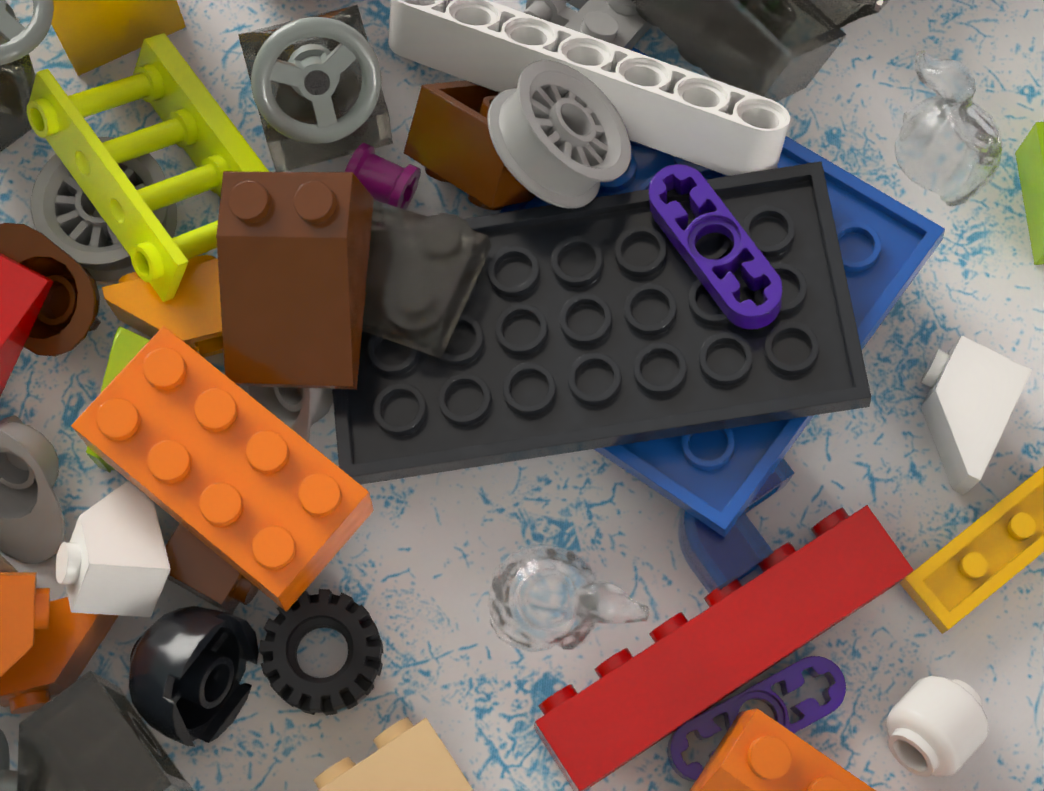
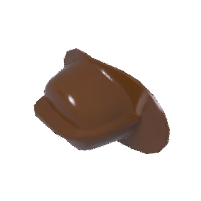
M0 224V253L54 281L24 347L36 355L56 357L72 351L86 338L89 331L96 330L101 323L97 318L100 295L96 281L87 269L82 267L43 233L25 224Z

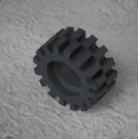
M319 589V594L309 595L307 591H304L287 612L280 606L276 608L279 614L274 620L269 618L263 629L267 634L265 641L260 640L259 652L263 655V663H261L263 674L269 680L273 690L284 701L305 713L315 715V712L324 713L327 716L338 714L337 710L345 707L349 710L359 704L357 700L364 694L369 695L375 687L373 682L376 676L381 674L383 666L381 656L384 652L377 626L362 604L359 606L352 597L344 593L338 596L332 594L330 589ZM318 628H330L338 631L346 639L348 646V655L343 667L334 675L325 678H316L306 674L301 670L297 660V649L300 641L307 633Z

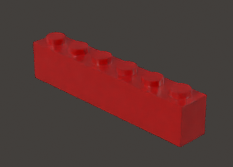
M868 505L851 516L847 514L843 507L831 513L811 528L816 538L796 551L790 542L782 545L758 562L763 573L743 586L737 577L728 580L704 597L710 608L690 621L686 619L682 612L676 614L649 633L655 643L633 657L628 648H625L597 666L594 671L600 679L581 692L577 693L573 685L570 684L540 703L538 707L544 716L535 721L534 729L573 791H586L675 732L679 727L737 691L914 571Z

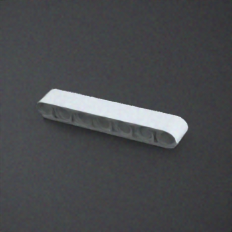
M391 0L388 45L395 54L499 93L504 90L517 88L519 76L529 64L539 60L556 61L586 76L607 96L622 118L631 141L727 176L776 169L778 167L790 115L786 108L771 99L489 0Z

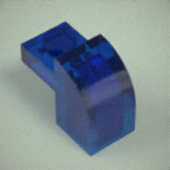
M784 458L726 537H723L682 509L678 525L680 547L686 562L708 593H711L716 588L720 591L736 579L742 580L759 568V563L774 553L746 513L784 488L790 481L794 471Z

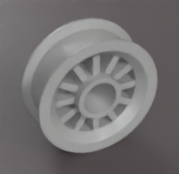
M539 60L529 64L520 74L517 88L504 90L499 93L489 106L487 117L489 134L500 159L518 182L531 193L550 204L562 208L583 207L596 197L600 188V182L613 181L619 178L629 166L631 160L630 139L616 108L591 80L565 64L551 60Z
M98 137L101 142L114 139V137ZM55 154L41 169L32 189L31 215L36 230L43 233L82 267L87 269L95 281H118L122 276L136 272L130 255L102 217H93L96 208L57 154ZM150 154L118 164L136 190L166 179L161 167ZM176 203L153 211L171 238H173L177 226ZM107 241H112L114 245L107 246Z

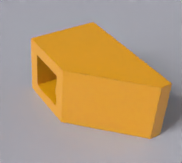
M201 255L188 259V265L175 297L165 302L161 300L151 284L143 281L136 272L122 276L116 284L102 287L104 299L117 319L152 338L165 326L203 358L224 353L218 258L211 255Z

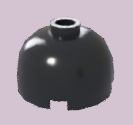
M199 606L179 608L164 614L145 631L132 648L128 677L132 704L140 716L165 737L186 746H195L193 741L196 739L207 743L212 742L234 722L248 698L252 685L239 683L245 673L246 662L249 661L254 664L258 662L259 649L256 632L247 620L227 612Z

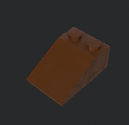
M223 171L216 238L225 375L238 386L357 389L374 198L353 172Z

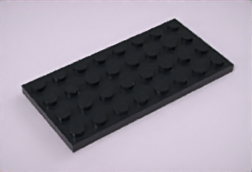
M822 161L706 180L781 279L782 303L780 312L773 322L759 329L738 327L725 316L652 217L649 189L596 197L590 203L580 208H562L555 205H546L372 233L370 237L357 389H332L339 468L361 485L870 407L871 393ZM675 189L667 192L668 203L677 201L687 212L689 225L696 218L690 209L689 193L680 195ZM721 233L706 234L696 244V249L700 255L713 260L724 258L734 247L732 241ZM740 266L733 273L740 284L739 303L750 299L757 306L763 304L765 289L762 288L754 292L749 289L741 278Z

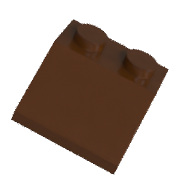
M466 80L422 85L403 153L423 165L425 173L430 177L442 182L451 183L467 193L468 200L480 208L497 211L507 205L531 201L536 195L518 182L506 168L497 154L489 134L488 110L491 102L499 92Z

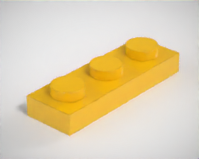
M1044 466L899 583L942 634L957 624L1044 552Z

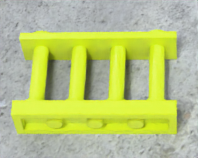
M165 33L143 40L132 76L67 96L48 69L36 72L26 112L32 129L39 137L47 140L130 255L137 275L143 281L151 284L163 302L173 299L188 265V259L217 248L218 220L171 238L153 211L209 190L221 198L223 171L269 172ZM143 99L145 102L150 103L163 122L101 142L84 118ZM176 144L185 150L197 168L136 190L118 164Z

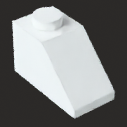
M962 335L948 353L939 349L935 352L920 383L930 387L921 405V409L952 490L965 495L981 480L1032 369Z
M130 481L125 482L79 515L70 543L63 542L60 545L56 558V579L59 584H66L71 613L151 617L171 570L154 501Z

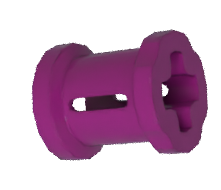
M364 142L355 150L344 171L353 172L372 195L374 201L385 205L388 214L395 218H399L409 206L421 175L420 168L409 164L406 168L401 167L376 155L374 147Z

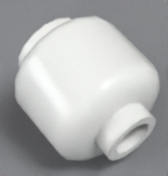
M928 676L918 680L891 709L886 719L889 736L888 745L893 756L908 771L922 777L931 775L947 777L956 774L982 745L989 733L988 720L978 693L961 680H949L939 676Z

